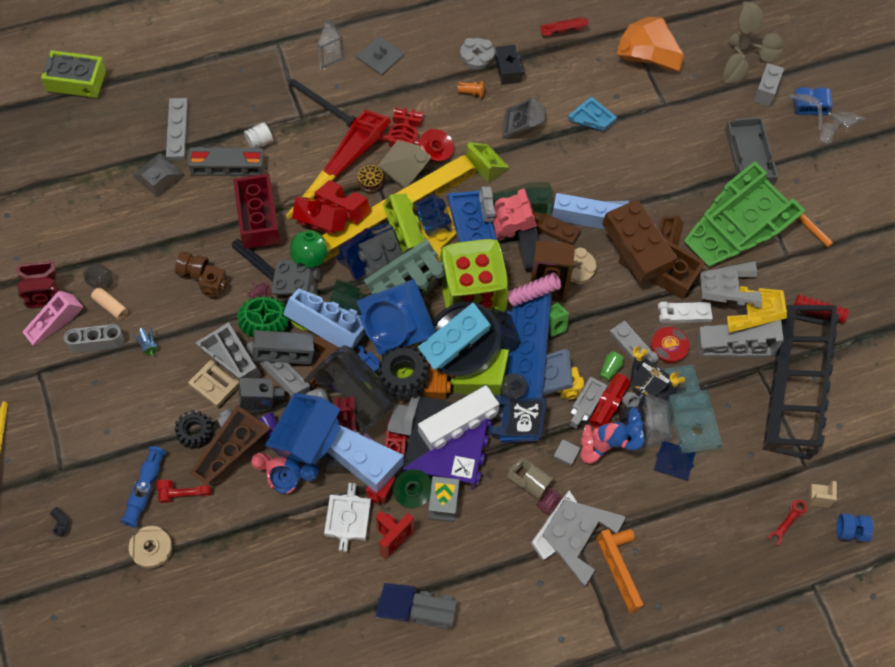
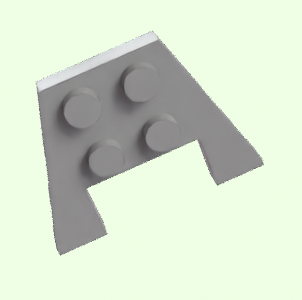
M756 262L700 272L702 299L719 302L734 300L739 305H745V302L753 303L754 307L762 308L761 292H740L738 277H757Z
M565 499L560 504L542 535L557 555L564 560L568 569L575 574L580 584L586 586L595 569L578 558L579 553L597 523L615 534L626 517Z

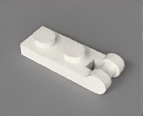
M710 302L658 303V311L661 313L659 315L660 323L711 322L713 319Z

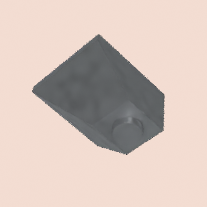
M531 97L507 108L502 138L506 139L543 123L546 107Z
M159 153L136 171L133 177L153 195L159 197L184 177V174Z

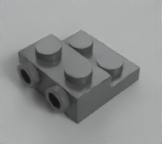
M393 230L358 244L360 249L358 255L361 261L365 263L366 268H364L367 277L402 255Z

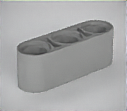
M115 324L75 328L68 330L64 334L65 343L69 350L74 353L119 348L125 340L120 327Z

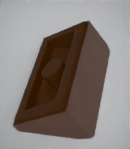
M680 216L662 217L659 231L666 240L678 246L683 221Z

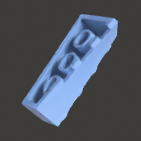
M556 193L552 216L567 223L605 229L602 225L605 214L629 203V201H598Z

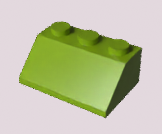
M407 194L389 195L383 203V207L389 224L393 226L403 255L423 242L425 237L423 233H420L418 227L419 220L416 215L414 216L412 210L413 203Z

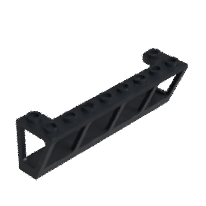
M786 305L787 318L781 320L783 342L775 357L762 450L810 460L814 454H817L819 447L823 446L825 436L822 435V429L825 428L827 422L824 412L827 411L829 404L826 395L831 387V382H828V379L833 370V365L830 362L835 353V347H832L837 336V331L834 329L839 320V314L836 313L837 306ZM796 311H830L825 320L796 315ZM795 319L821 324L822 336H793ZM792 342L824 343L821 371L789 370ZM787 376L820 377L817 406L784 405ZM783 411L816 412L814 431L810 440L779 438ZM776 445L807 446V452L804 454L778 448Z

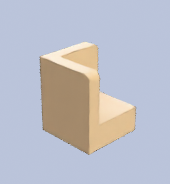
M832 481L828 486L810 485L811 506L830 508L837 500L836 481Z

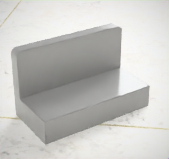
M412 396L409 406L395 404L388 424V431L411 435L420 396L416 398Z

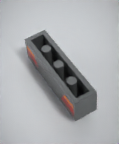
M197 147L190 148L188 166L191 176H255L264 173L265 158L263 148Z

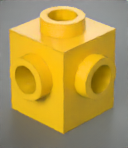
M577 367L571 368L573 387L557 391V393H560L561 399H575L584 388V381L582 377H579Z

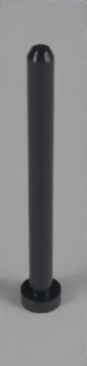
M291 79L289 81L290 85L347 122L346 125L349 128L357 118L354 115H347L297 80Z

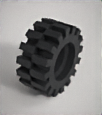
M191 410V414L185 412L184 417L180 415V421L176 420L175 434L179 442L186 448L189 446L190 449H194V446L199 449L201 444L203 446L207 445L206 441L210 442V436L213 435V428L205 413L202 415L201 411L195 413L194 410ZM199 424L201 426L199 434L190 436L186 433L188 426Z

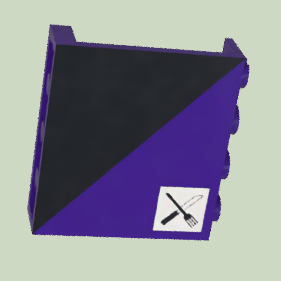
M420 396L405 456L403 472L409 469H418L429 476L459 479V482L471 484V490H474L475 483L479 484L481 472H478L479 465L483 466L485 454L481 452L483 447H487L489 435H485L486 428L489 429V426H491L492 419L483 420L478 427L474 429L469 428L459 438H452L442 448H435L430 451L418 433V424L454 403Z

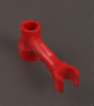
M159 480L156 482L159 503L171 502V497L211 496L210 485L173 489L172 480Z
M803 500L792 502L789 508L790 513L775 532L769 534L767 540L771 536L778 537V542L775 546L781 543L782 536L797 517H802L806 513L807 505ZM796 505L802 506V510H798Z

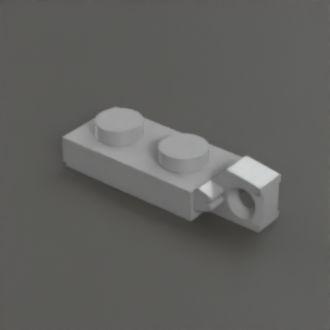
M592 377L589 378L572 407L570 414L574 415L571 420L570 426L577 429L582 420L586 422L590 418L608 385Z

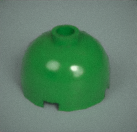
M301 231L291 241L290 258L298 265L299 263L304 264V267L321 265L324 259L327 258V243L324 237L316 231Z

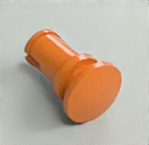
M481 81L480 84L478 82L458 83L460 85L458 86V93L473 94V96L479 94L480 98L483 97L485 91L484 81Z

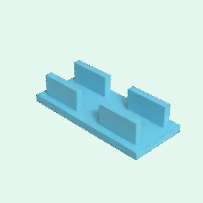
M472 303L420 344L418 348L434 370L441 369L459 355L458 352L469 343L472 345L487 333L491 325L477 306Z

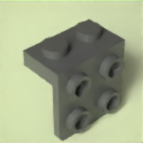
M293 260L278 261L276 263L271 292L274 295H293L299 288L317 295V283L321 276L320 269L317 266L304 267V264L299 263L298 265Z

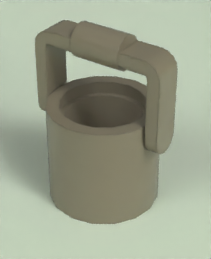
M524 458L515 461L509 467L507 473L509 479L538 500L546 494L554 481L553 477ZM521 466L528 470L523 478L515 474Z

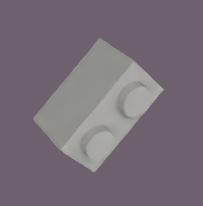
M767 63L753 102L770 107L784 68Z

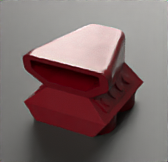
M53 261L26 263L16 266V273L22 280L16 284V287L18 288V296L24 299L25 307L31 309L44 308L55 294L60 291L55 282L56 265Z

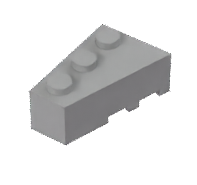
M229 322L196 342V345L202 352L239 381L240 378H259L262 376Z

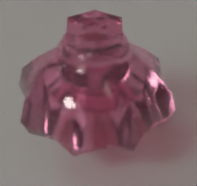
M256 282L252 283L254 288L247 293L248 297L255 299L256 295L260 298L265 294L268 298L269 284L267 282H262L258 285Z

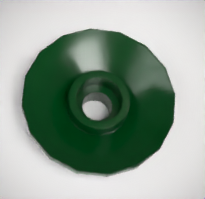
M406 470L396 478L393 485V495L396 501L403 507H420L430 498L432 481L422 470ZM410 484H414L412 489H408Z

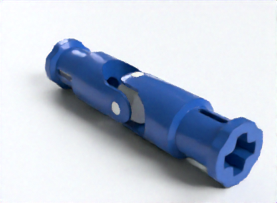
M150 446L148 449V457L140 469V480L135 482L126 504L127 510L125 515L120 519V523L128 527H138V518L140 513L144 511L151 494L152 483L160 471L159 465L163 456H166V451L162 448ZM137 489L140 493L147 494L144 497H137L134 493Z

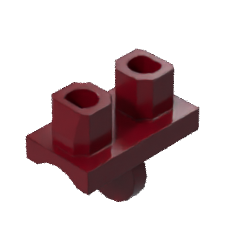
M354 397L334 398L335 406L340 409L336 416L339 425L356 432Z

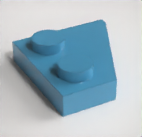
M591 96L568 115V120L605 131L616 122L617 117Z

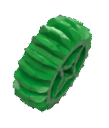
M265 294L260 298L256 295L255 299L249 297L248 302L244 301L243 305L240 306L237 314L238 326L241 328L242 334H246L248 338L254 336V330L284 332L288 327L290 319L283 315L286 308L284 302H280L279 298L274 300L273 296L267 298Z

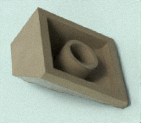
M397 140L377 167L401 187L406 188L423 169L431 156L418 145Z

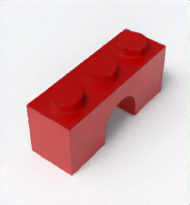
M328 180L314 192L316 200L321 201V205H335L348 209L346 221L356 225L372 212L367 197L354 192L345 198L342 186L331 180Z
M295 197L292 219L299 220V224H311L314 229L322 230L324 228L325 232L336 234V231H344L348 209L335 205H321V201L309 197Z

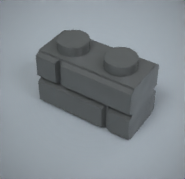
M421 591L420 594L415 593L410 622L452 630L457 601L448 595H441L439 598L433 597L432 593Z

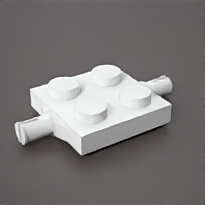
M348 483L347 494L341 496L330 495L324 535L340 539L338 549L340 552L342 550L347 552L348 540L366 541L371 499L356 496L357 484L353 483V487L352 483Z

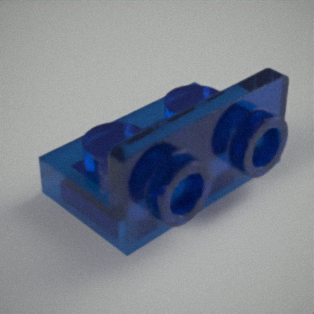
M432 194L415 203L426 235L431 236L444 228L447 231L452 230L450 225L452 220L445 211L446 204L442 198Z

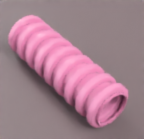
M551 273L550 276L546 275L545 278L541 277L540 280L536 279L534 282L531 281L529 284H524V287L519 286L509 290V302L516 307L518 304L538 298L539 295L543 296L544 293L549 294L550 291L559 290L561 288L560 279L555 273Z

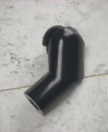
M55 507L50 512V515L57 521L53 534L62 537L68 532L70 520L58 507Z

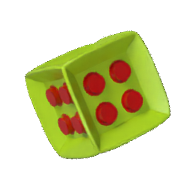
M482 239L447 245L441 249L440 262L443 261L445 271L444 276L441 277L446 308L460 302H475L485 306L490 311L493 308L503 312L506 311L509 294L507 274L502 251L497 240Z

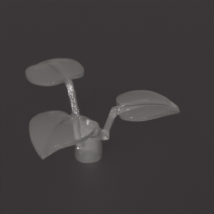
M793 94L787 98H795L818 106V130H821L818 140L824 143H832L840 123L848 129L851 125L857 124L858 121L863 122L866 120V118L852 112L837 111V113H827L828 116L834 118L833 124L825 123L823 126L821 100L807 94Z

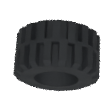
M403 345V348L397 346L393 351L391 349L388 350V355L384 354L382 356L383 361L379 362L378 368L385 392H389L391 397L396 396L398 400H401L402 397L405 400H410L409 397L412 396L413 398L418 397L417 394H422L424 388H427L429 385L428 381H430L426 357L422 355L420 350L416 351V348L412 346L409 349L407 345ZM402 368L414 369V372L406 378L394 376Z

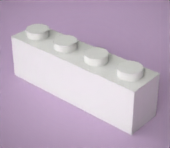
M486 385L418 424V433L430 451L435 448L440 449L450 439H457L469 428L474 429L483 420L495 417L499 410V403Z

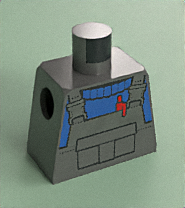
M240 378L239 406L246 411L270 409L273 400H284V388H273L271 379Z

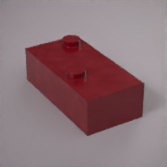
M270 174L234 178L233 183L243 249L279 244L280 237Z

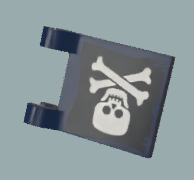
M494 395L499 403V408H504L502 427L489 426V435H492L493 438H542L546 398H518Z

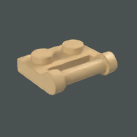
M210 360L188 384L211 404L219 408L234 391L239 389L240 381L233 379L219 368L215 361ZM213 372L214 374H216L219 378L225 381L228 384V386L225 388L222 384H220L213 377H211L209 373Z

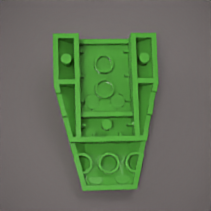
M756 161L726 184L724 190L717 196L714 203L707 209L702 219L684 240V243L701 260L705 261L708 267L778 235L806 212L794 198L788 201L767 180L768 173Z

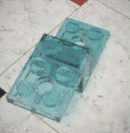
M694 364L662 369L669 375L674 372H680L678 379L680 377L685 378V382L682 383L684 388L677 390L674 395H669L667 401L663 402L668 426L675 425L681 452L687 453L721 448L723 444L708 390H700ZM695 426L700 427L702 434H695L692 428Z

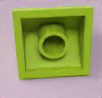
M471 142L467 144L466 156L477 168V172L488 183L509 170L510 167L488 144Z

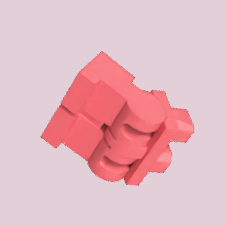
M525 189L517 191L518 194L514 196L500 198L495 202V217H493L492 224L495 227V235L498 240H504L506 236L513 237L517 230L521 229L524 231L537 226Z

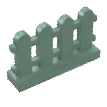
M426 239L366 278L364 282L373 294L390 288L393 285L396 286L404 283V278L410 275L412 279H415L417 286L420 289H424L428 286L429 282L427 279L434 275L435 278L444 276L443 261L440 263L437 261L436 257L438 255ZM426 264L429 270L423 274L420 268Z

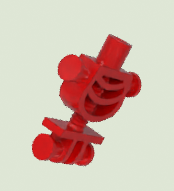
M396 106L393 114V123L395 124L389 128V134L380 133V143L382 141H389V147H393L396 141L400 140L419 146L418 131L414 127L421 128L424 111L416 112L415 109H412L411 112H407V108L399 109Z

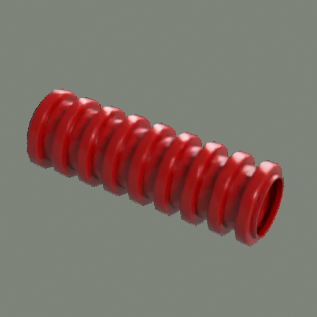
M799 294L795 299L794 305H831V303L828 302L826 304L825 301L819 302V299L813 300L812 297L809 299L808 296L805 295L803 297L802 294ZM839 306L836 312L839 314L838 321H840V324H844L849 310L848 308L842 309V306ZM806 311V313L810 312L813 316L816 314L817 317L823 316V319H825L830 311Z

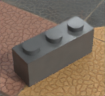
M254 330L252 341L253 361L311 364L314 354L313 334Z

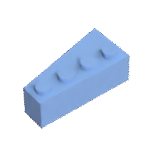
M339 425L341 429L327 453L373 491L378 493L404 465V455Z

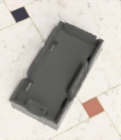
M754 117L734 119L733 122L728 121L725 132L736 174L738 175L756 161L768 173L767 180L772 185H775L778 174L775 163L771 162L772 152L763 119Z

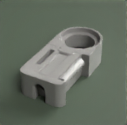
M490 186L480 187L479 189L483 222H493V217H495L493 195Z

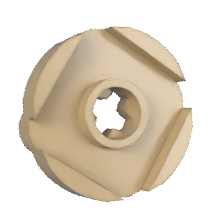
M580 247L575 249L574 264H580L581 269L573 268L570 280L578 285L589 282L596 270L594 257L585 248Z
M147 526L140 529L131 538L129 543V553L135 563L147 569L166 564L172 552L170 537L157 526ZM152 542L156 548L149 552L145 547H148L149 543Z

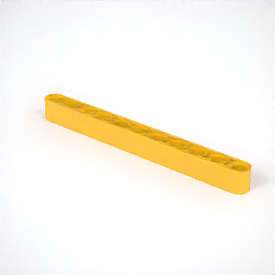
M463 155L396 194H407L408 198L412 200V210L414 211L471 178L477 172V168L466 155ZM385 200L371 207L372 212L357 225L346 221L344 231H336V234L325 233L322 235L326 240L328 248L327 258L324 259V262L371 236L369 229L385 222L389 224L383 207Z

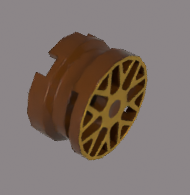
M367 165L360 169L358 172V185L361 191H365L366 194H374L382 189L383 173L379 167Z

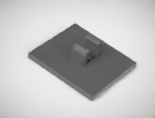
M378 36L356 58L382 76L404 56V53Z

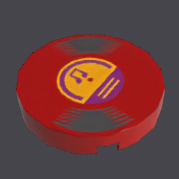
M674 327L659 329L653 335L651 341V351L655 352L658 358L667 364H675L682 361L690 347L686 334Z

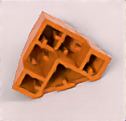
M646 17L630 24L620 39L617 55L626 61L653 63L664 70L680 71L684 58V53L677 45V41L667 28L664 19L656 17Z

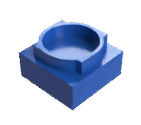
M415 279L373 293L357 301L362 314L359 318L367 336L374 343L378 355L387 353L390 349L393 351L397 346L402 348L403 345L408 346L424 341L436 332Z
M294 393L265 446L285 458L316 465L317 461L331 447L341 429L336 418L340 409L322 397Z

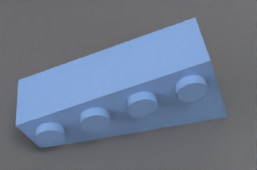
M299 288L289 298L283 314L349 353L366 334L359 318L360 315L357 314L358 311L342 309L335 302H324L322 297Z

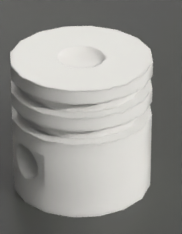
M264 122L252 127V129H248V131H244L250 148H260V146L263 147L273 142L271 132Z

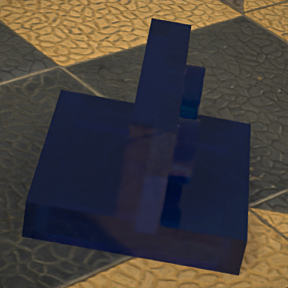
M365 228L337 248L340 253L335 256L339 263L347 266L355 280L365 275L364 268L366 266L358 255L360 251L358 244L374 238L369 228Z

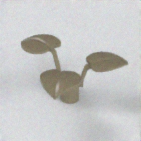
M743 2V8L738 21L739 29L743 33H735L730 37L729 43L732 47H735L734 50L738 53L733 54L729 58L723 73V83L739 82L745 78L749 66L748 62L744 60L745 55L741 50L748 46L761 48L759 57L765 62L776 60L783 51V42L778 34L769 33L766 35L762 45L751 43L748 37H746V35L753 34L754 29H759L764 21L763 12L756 4Z

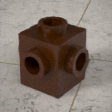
M206 265L203 275H200L198 279V285L202 294L207 297L215 296L220 298L222 291H225L227 287L225 269Z

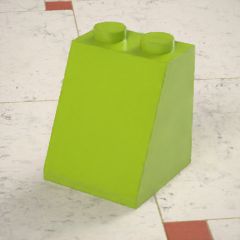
M499 349L494 361L485 370L467 378L452 377L451 385H454V392L470 395L487 385L493 395L501 396L509 350Z

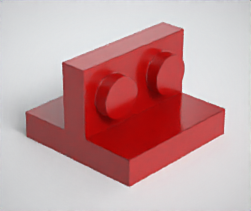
M380 511L375 516L376 530L384 536L379 542L380 555L385 560L414 532V517L409 513L397 524H395L396 520L388 513L385 515Z

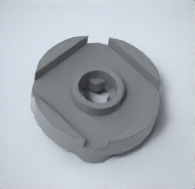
M467 38L460 49L461 61L466 63L468 68L475 70L484 69L486 65L491 64L494 60V48L491 41L480 38ZM474 52H479V56H476Z

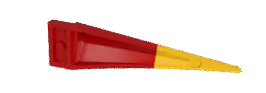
M368 110L360 114L353 121L327 165L302 197L313 198L316 190L328 180L332 181L381 137L380 133L392 123L390 118ZM293 207L286 214L288 219L292 217Z

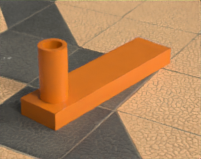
M609 529L603 530L596 540L630 614H633L643 607V602L617 546L634 541V533L631 529L611 535Z

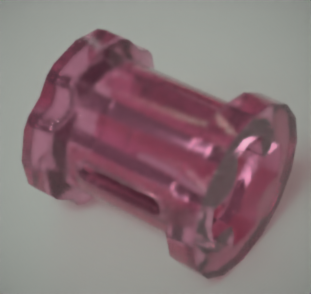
M548 488L546 490L547 494L536 504L539 510L547 515L553 512L552 509L562 499V496L552 488Z

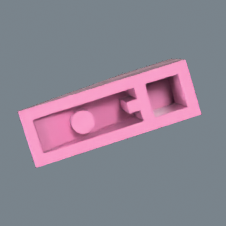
M58 291L23 330V334L35 346L72 321L82 310L83 306L73 294Z

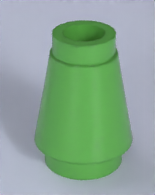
M614 351L607 354L599 376L606 381H610L624 364L623 356Z

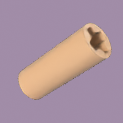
M98 287L92 292L91 298L116 319L122 320L127 316L128 309L103 288Z

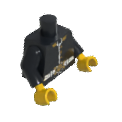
M640 346L633 349L635 358L632 365L630 386L637 392L636 395L640 398L637 407H641L646 400L653 405H657L658 403L673 399L679 384L684 383L685 378L680 377L678 379L680 372H674L669 375L647 358L643 359L642 357L648 353L647 349H642L640 354Z

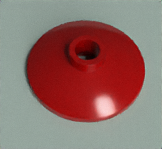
M429 129L420 137L419 147L431 156L430 160L441 162L447 160L452 155L454 144L451 137L444 131Z

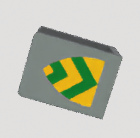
M433 477L429 503L430 520L455 521L459 479Z

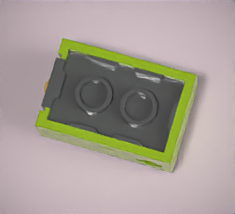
M51 50L41 80L46 91L97 98L106 68L102 57Z

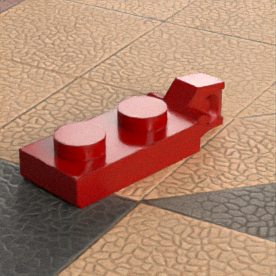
M579 17L540 25L541 35L551 36L555 31L563 33L567 32L569 28L581 30L583 26L588 25V19Z

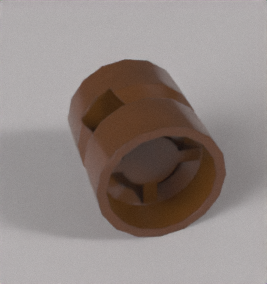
M182 251L176 260L175 273L183 277L190 275L192 279L198 280L200 275H203L206 265L209 266V259L200 255L194 257L191 253Z

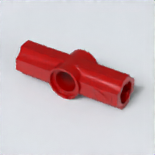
M615 374L607 390H604L597 404L598 406L589 421L594 428L597 429L608 424L612 415L617 412L622 402V397L631 382L627 376Z

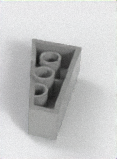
M781 320L734 332H728V324L700 327L696 335L698 356L774 357L783 342Z

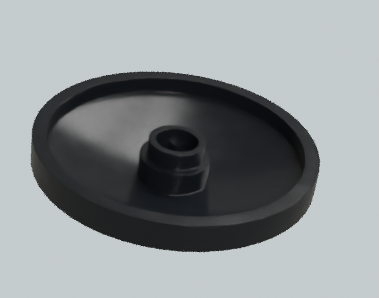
M475 302L453 304L441 311L432 321L437 332L470 304L474 303L491 325L487 333L472 345L469 343L458 352L459 355L443 368H438L441 373L453 378L471 377L485 370L496 358L502 341L501 327L494 314L481 304Z

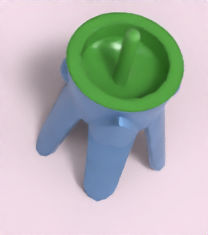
M150 327L148 338L145 330L140 328L141 337L138 338L135 334L133 336L141 345L143 354H151L153 356V353L158 350L157 344L154 341L153 329Z

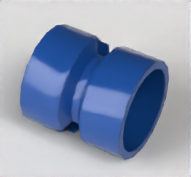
M839 514L837 519L838 539L852 541L855 538L856 541L860 542L871 541L873 535V520L871 516L857 515L855 517L853 514Z

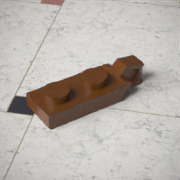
M533 211L537 224L536 228L539 229V232L563 243L574 244L580 233V228L551 215Z

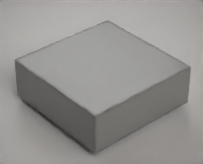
M562 439L553 458L571 467L580 451V447Z

